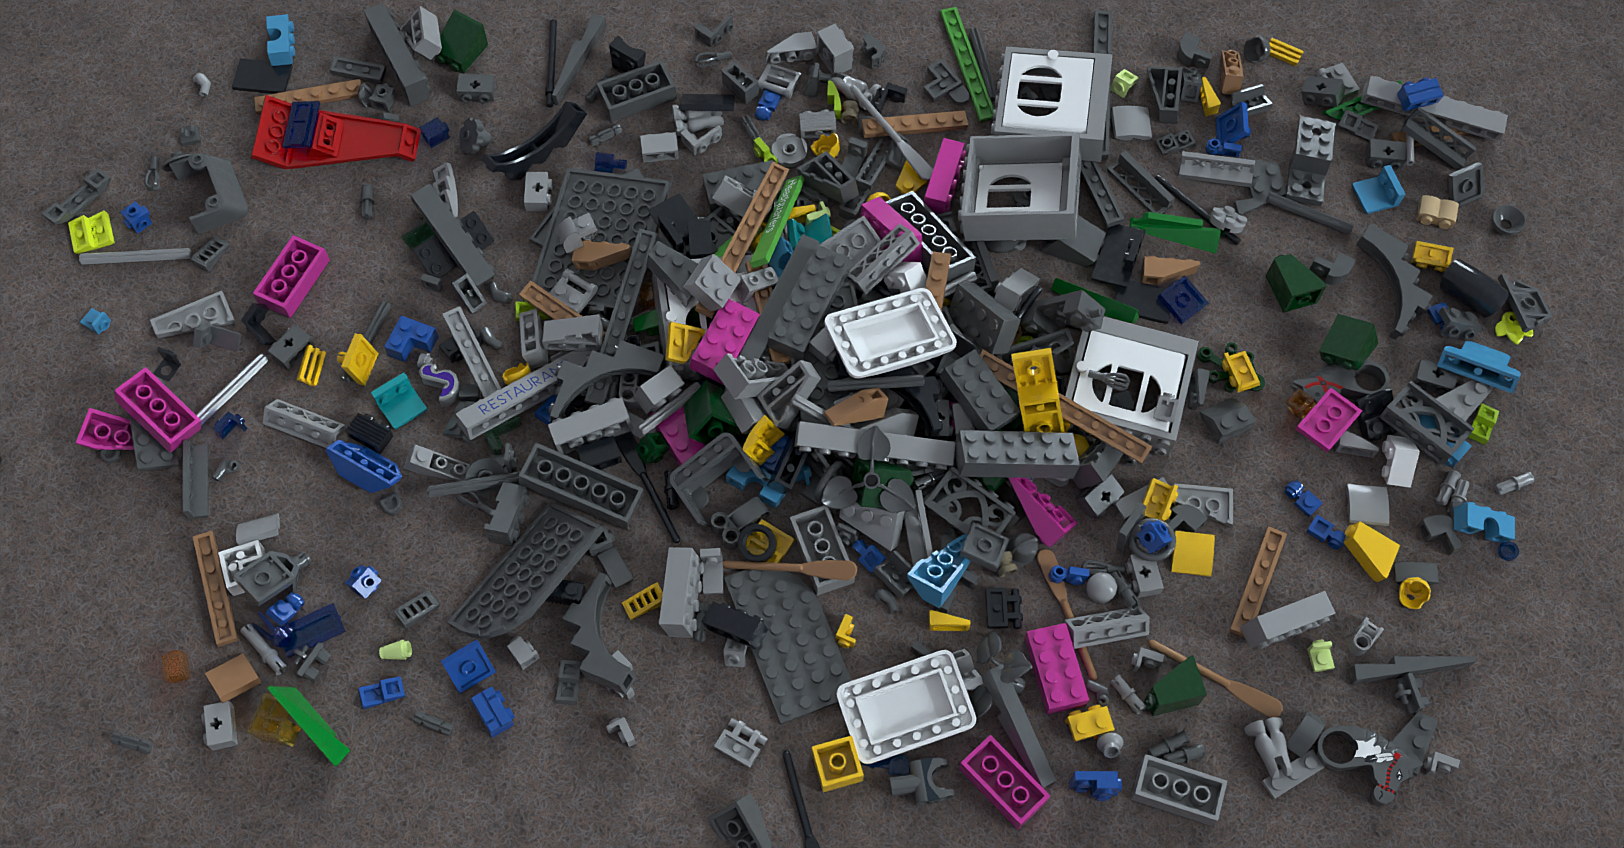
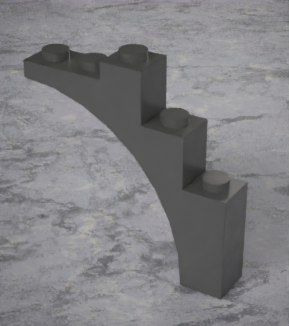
M1370 223L1356 245L1367 252L1380 265L1392 286L1396 315L1389 337L1396 340L1399 336L1403 337L1409 328L1406 326L1408 322L1411 323L1415 316H1419L1422 312H1427L1431 306L1429 301L1432 295L1416 286L1420 279L1417 276L1421 270L1404 261L1408 255L1406 250L1409 245Z
M621 340L619 346L615 345L612 353L614 357L592 350L590 356L587 355L585 358L584 366L586 367L563 360L562 365H558L555 372L557 381L562 386L558 385L555 396H557L556 401L551 403L548 411L551 420L562 418L566 408L574 398L587 387L600 380L623 374H644L654 377L661 372L665 361L664 355Z
M600 572L587 594L583 596L581 603L576 604L573 602L569 609L565 611L562 619L569 629L578 632L574 635L571 645L578 654L586 657L579 668L583 675L591 681L626 695L636 676L628 666L618 662L607 652L603 642L601 631L602 610L613 584L607 574Z

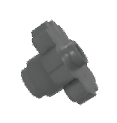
M468 118L464 121V127H461L459 135L461 140L460 148L462 152L474 155L479 151V147L489 145L491 135L483 129L481 120Z

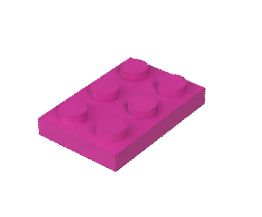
M1330 388L1301 421L1296 430L1328 453L1361 414L1362 410Z

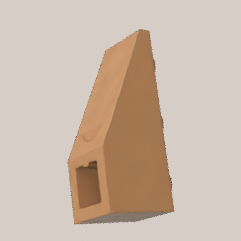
M1228 50L1222 51L1221 93L1232 94L1233 92L1240 91L1244 76L1239 52Z
M583 240L584 246L573 251L571 261L576 269L594 271L629 259L632 249L626 243L612 244L606 241L592 242L590 240Z
M1145 256L1142 262L1141 283L1162 285L1197 273L1200 261Z
M880 388L861 390L824 411V416L833 426L883 418L888 397Z

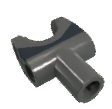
M927 758L910 762L911 775L889 778L891 795L899 796L914 793L917 806L938 803L953 798L955 796L953 789L945 790V788H939L932 780V775L936 772L935 769L947 768L949 766L948 759Z

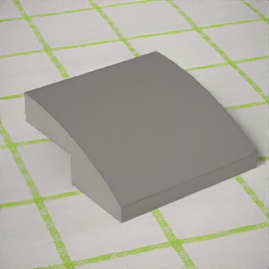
M1115 106L1111 108L1114 138L1125 141L1132 140L1133 138L1150 140L1152 138L1148 108L1140 106Z
M1347 484V515L1349 523L1361 521L1364 524L1389 526L1387 487Z
M279 514L238 524L236 530L238 546L279 535Z

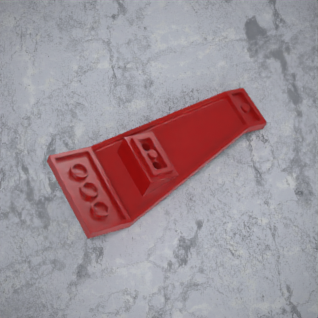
M266 95L250 158L282 169H297L394 156L414 162L421 129L400 122L303 108Z

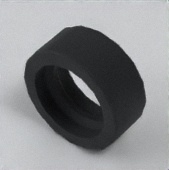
M762 524L747 526L738 537L740 553L751 562L767 561L776 551L777 540L774 533ZM762 532L768 537L769 546L763 554L753 555L747 550L746 540L750 534Z

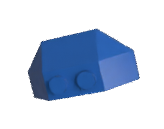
M337 440L326 448V452L337 473L369 493L390 488L402 479V474L396 463L366 446L344 443L342 440Z

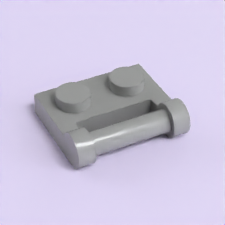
M770 63L762 73L758 81V87L761 90L764 88L785 95L786 98L790 99L801 78V73ZM766 81H770V82H773V83H776V84H779V85H782V86H786L787 88H784V87H781V86H778V85H775V84H771V83H768V82H766Z
M1343 63L1326 69L1321 68L1315 72L1316 77L1328 78L1327 75L1334 79H1343L1345 89L1343 97L1358 93L1360 90Z
M568 268L563 272L561 279L549 293L580 314L596 294L598 286L593 283L589 284ZM571 280L585 289V294L569 286V281Z

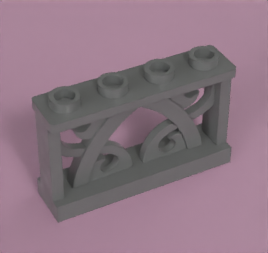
M1412 381L1407 384L1380 415L1382 420L1441 465L1447 462L1474 430L1466 421ZM1405 397L1410 400L1409 405L1406 403ZM1399 402L1403 407V409L1401 410L1398 407H1396V405ZM1417 414L1432 416L1438 430L1426 429L1420 425ZM1456 434L1458 437L1453 438L1448 435ZM1448 441L1455 444L1451 448L1446 444V442Z
M951 466L924 502V506L957 531L966 535L972 521L982 522L981 526L987 529L988 525L999 527L996 533L1001 534L1016 513L1013 511L1014 507L1006 501L1002 503L997 499L998 495L992 490H984L981 487L982 483L977 479L972 478L971 480L968 477H960L958 466L956 468ZM953 478H957L961 481L962 486L958 488L953 485L956 493L952 494L948 489V482ZM967 485H969L974 490L966 491ZM944 488L948 496L938 503L934 502L935 497ZM978 498L982 510V518L972 516L961 522L959 520L961 505L958 499ZM986 499H988L993 504L988 507ZM951 502H954L957 507L955 513L949 511V508L953 506ZM995 509H1000L1004 514V519L999 523L989 521V517H998L993 514Z

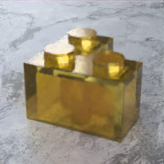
M264 693L247 732L262 741L293 747L301 727L288 720L290 714L272 694Z

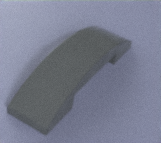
M97 168L84 179L86 183L62 204L59 205L55 202L42 215L55 225L71 220L79 215L106 189L111 178Z

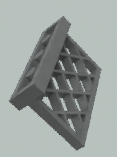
M960 240L964 245H973L970 251L977 258L974 269L981 270L979 275H976L977 280L973 283L977 285L979 281L984 282L987 285L980 288L985 292L992 291L993 294H996L994 291L999 284V280L985 242Z

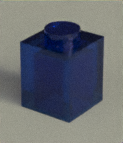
M438 117L419 127L422 137L431 148L449 139L448 132L450 129Z

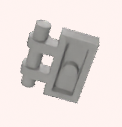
M732 718L728 725L734 728L733 732L731 733L724 729L714 745V749L750 769L760 753V749L754 745L758 742L764 746L768 738L761 735L762 732L754 731L745 726L746 723L740 720L738 722ZM741 733H743L744 735L750 737V739L747 742L738 736Z

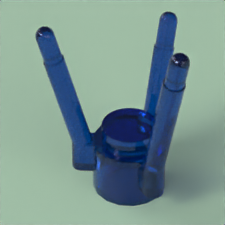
M259 611V617L270 628L272 636L255 623H251L258 632L272 641L276 647H284L293 639L292 634L294 631L291 629L288 621L284 624L285 627H274L262 612Z

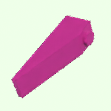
M89 408L76 444L95 450H134L130 420Z
M1008 477L1035 533L1043 544L1050 548L1078 524L1061 505L1056 507L1051 503L1050 496L1046 493H1039L1036 485L1028 478Z

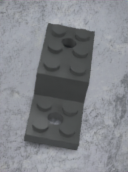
M1304 116L1299 117L1296 144L1289 162L1285 198L1316 206L1322 205L1325 176L1332 162L1335 133L1334 122Z

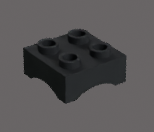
M616 36L609 44L611 62L615 70H621L626 73L645 66V51L628 46L619 36Z

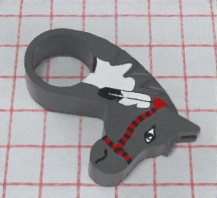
M1355 726L1328 728L1315 743V754L1326 769L1333 772L1367 769L1370 781L1374 785L1370 793V799L1374 805L1384 807L1392 802L1398 786L1405 780L1409 781L1412 778L1413 770L1423 765L1421 761L1409 759L1399 747L1384 737ZM1337 735L1346 739L1349 744H1352L1351 748L1352 752H1354L1351 760L1344 764L1330 761L1322 749L1324 738Z

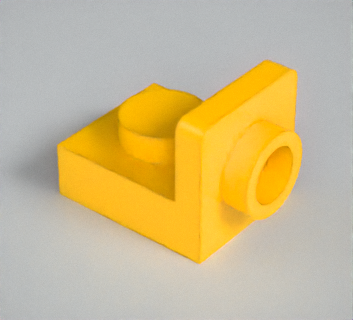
M845 614L835 637L838 645L846 649L849 647L854 648L856 639L849 637L855 625L852 624L853 617Z

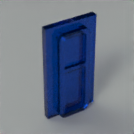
M320 101L292 102L282 145L283 148H311Z
M334 603L276 629L288 658L295 655L293 653L295 649L302 651L305 645L311 648L316 646L318 642L322 643L346 632Z

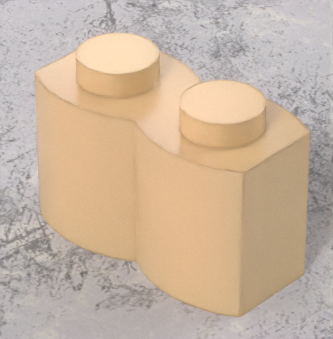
M1423 195L1419 201L1416 220L1421 221L1424 225H1438L1442 229L1453 228L1457 219L1459 203Z

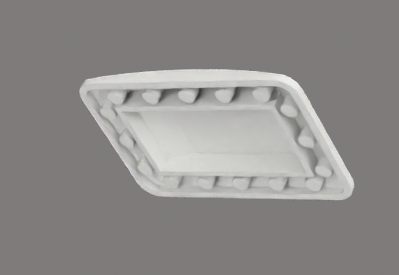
M925 288L915 289L831 313L826 316L824 322L847 372L853 378H864L889 372L940 356L954 350L957 343L932 293Z
M940 650L847 682L837 689V699L850 736L852 735L858 758L864 764H871L973 728L976 723V715L955 657L948 650Z

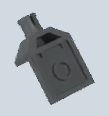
M269 551L235 573L233 580L260 606L284 589L295 594L299 584L301 569L309 566L312 562L308 554L305 555V551L299 552L293 558L284 553Z

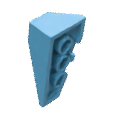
M966 534L948 543L947 547L939 552L936 550L929 558L918 561L907 574V578L920 597L938 608L950 596L971 560L959 555L966 539Z

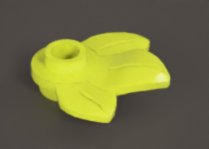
M1506 312L1502 316V321L1498 322L1495 326L1496 336L1507 335L1515 345H1518L1524 336H1533V329L1526 333L1522 331L1514 312Z

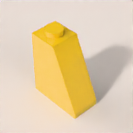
M1361 521L1349 525L1345 531L1344 544L1374 581L1380 582L1387 579L1400 545Z

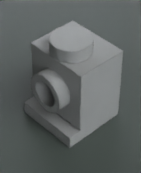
M521 636L513 638L509 645H507L510 653L522 670L540 659L528 640L524 642Z

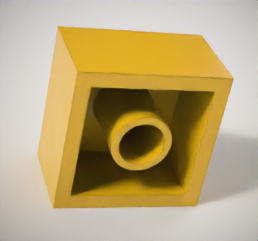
M852 735L811 747V754L822 792L863 781L864 774Z

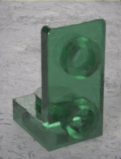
M424 218L421 224L401 236L410 249L416 248L435 236V233Z
M519 416L512 417L484 433L494 455L502 454L500 448L503 445L499 436L522 426Z

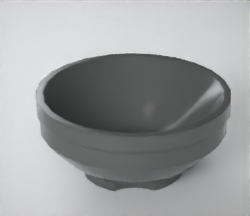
M1502 205L1494 211L1491 222L1499 233L1513 236L1524 229L1526 217L1519 208L1512 205ZM1507 221L1511 227L1505 229L1501 226L1500 222Z

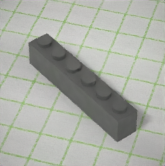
M429 183L413 193L410 200L463 274L467 272L476 287L479 288L494 278L495 269L490 262L487 263L484 260L482 250L474 246L472 236L468 232H464L459 218H454L451 214L452 209L449 204L441 200L439 190L435 186L432 187Z

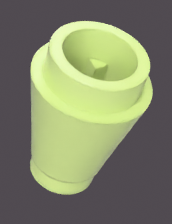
M400 640L380 647L379 653L381 659L406 660L407 657L412 655V647L409 641Z

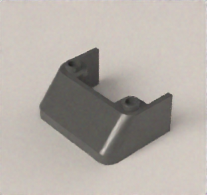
M196 153L169 163L178 181L207 170L209 172L217 194L210 196L206 200L205 207L207 211L189 217L198 234L242 219L249 213L248 205L229 160Z
M730 433L720 434L670 475V483L696 521L705 527H709L711 524L701 511L709 501V495L704 488L733 465L743 473L753 470L758 478L765 482L769 481L758 463L742 450L743 445Z

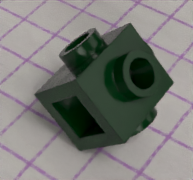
M661 432L646 433L640 439V443L635 449L644 463H657L663 459V455L670 446Z

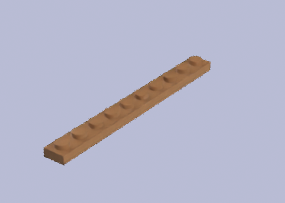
M772 162L721 258V261L735 274L789 172L788 168ZM698 302L695 308L696 312L711 319L717 311L710 312L700 302Z
M982 350L980 356L997 380L1018 393L1014 367ZM1059 393L1062 418L1143 464L1152 449L1151 445Z

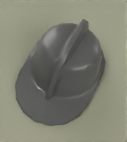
M1020 533L1009 538L1005 550L1011 552L1012 561L1020 568L1037 559L1038 539L1029 533Z

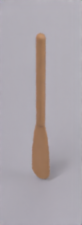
M1043 549L1038 552L1037 561L1054 596L1059 601L1066 619L1074 618L1067 600L1064 580L1061 583H1053L1049 579L1050 570L1058 565L1057 559L1052 551ZM1078 648L1089 678L1095 681L1097 673L1087 648Z
M849 560L811 561L802 564L723 561V568L801 572L809 576L836 580H851L857 574L856 564Z
M1155 640L1148 642L1151 648L1179 663L1187 659V657ZM1196 663L1201 675L1224 686L1232 695L1248 706L1270 718L1279 717L1282 714L1283 706L1278 699L1243 683L1228 680Z

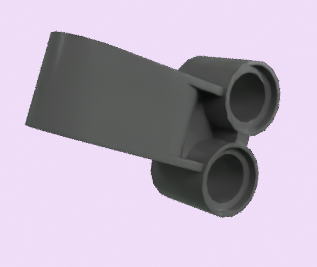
M754 497L729 515L723 512L714 513L711 517V529L713 533L723 535V545L726 549L734 550L738 547V537L741 531L749 525L758 524L760 519L769 516L770 511L759 497ZM716 522H723L724 525H723V526H717V525H715V523H716ZM729 536L736 538L734 541L727 540Z

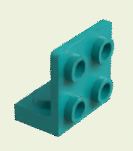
M826 213L806 226L796 222L793 218L787 221L789 239L793 251L802 234L819 241V245L833 236L829 215Z
M404 372L371 392L376 404L395 430L427 411V407L411 386Z

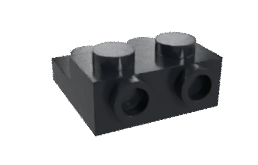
M1387 388L1354 400L1355 406L1362 410L1357 418L1363 437L1370 440H1378L1381 438V434H1394L1398 432L1380 418L1386 407L1394 400L1392 389Z

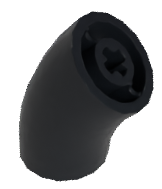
M1456 259L1449 265L1440 282V289L1466 304L1483 318L1496 313L1504 305L1509 295L1504 287L1461 259Z

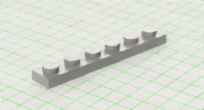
M459 306L443 313V318L483 398L500 390L501 387L461 307Z

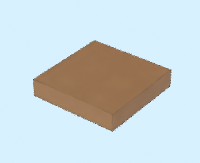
M243 653L205 673L222 704L261 683Z

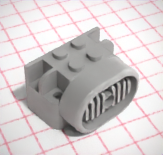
M863 215L821 243L820 246L851 258L852 268L881 240ZM872 258L868 263H872L876 258ZM862 270L858 271L854 276L857 277ZM846 277L844 282H851L852 280ZM853 282L855 293L858 294L859 292H861V290L856 285V283Z

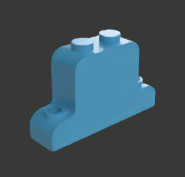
M1466 341L1462 349L1446 346L1437 365L1443 369L1512 394L1521 375L1518 370L1507 366L1510 360L1509 355L1471 341Z

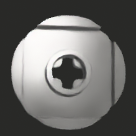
M783 134L772 145V155L776 156L779 165L795 167L805 161L807 144L803 138L800 139L795 134ZM787 148L794 150L791 153L786 152Z
M1225 206L1224 208L1214 207L1209 216V220L1214 226L1221 230L1225 228L1231 229L1230 233H1241L1247 222L1246 217L1236 213L1235 209L1230 206Z

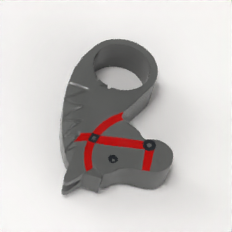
M1366 360L1358 371L1353 369L1347 370L1336 364L1325 366L1313 372L1306 379L1294 380L1292 388L1300 391L1302 400H1306L1314 407L1330 388L1345 398L1356 400L1387 389L1390 379L1388 372L1383 366ZM1360 373L1371 374L1378 379L1381 389L1376 391L1364 390L1356 383L1353 377Z

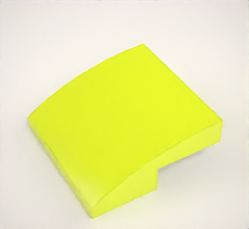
M105 211L90 218L83 215L68 222L73 250L76 254L115 243L109 214Z

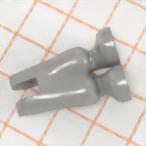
M841 72L829 80L834 83L838 92L842 93L849 100L857 102L864 110L867 109L851 92L850 87L855 85L872 105L879 99L882 86L879 84H874L869 90L865 82Z
M672 105L676 136H681L680 133L685 129L690 133H694L706 128L724 125V119L721 117L722 111L682 112L678 105Z
M1278 717L1268 718L1264 723L1263 720H1258L1244 728L1247 736L1256 737L1255 747L1272 779L1279 778L1277 765L1281 766L1285 776L1293 775L1286 740L1283 733L1280 732L1283 722Z

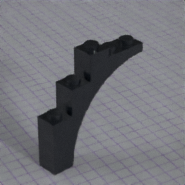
M566 101L549 123L530 139L504 152L484 154L481 160L491 172H503L511 180H521L532 164H543L554 148H564L568 145L587 113L577 103Z
M837 351L834 358L837 377H848L850 375ZM910 366L864 378L914 375V371L912 368L910 369ZM924 377L925 383L923 386L889 388L905 399L917 412L926 427L929 438H937L943 429V422L938 416L936 400L941 393V387L937 383L936 377Z

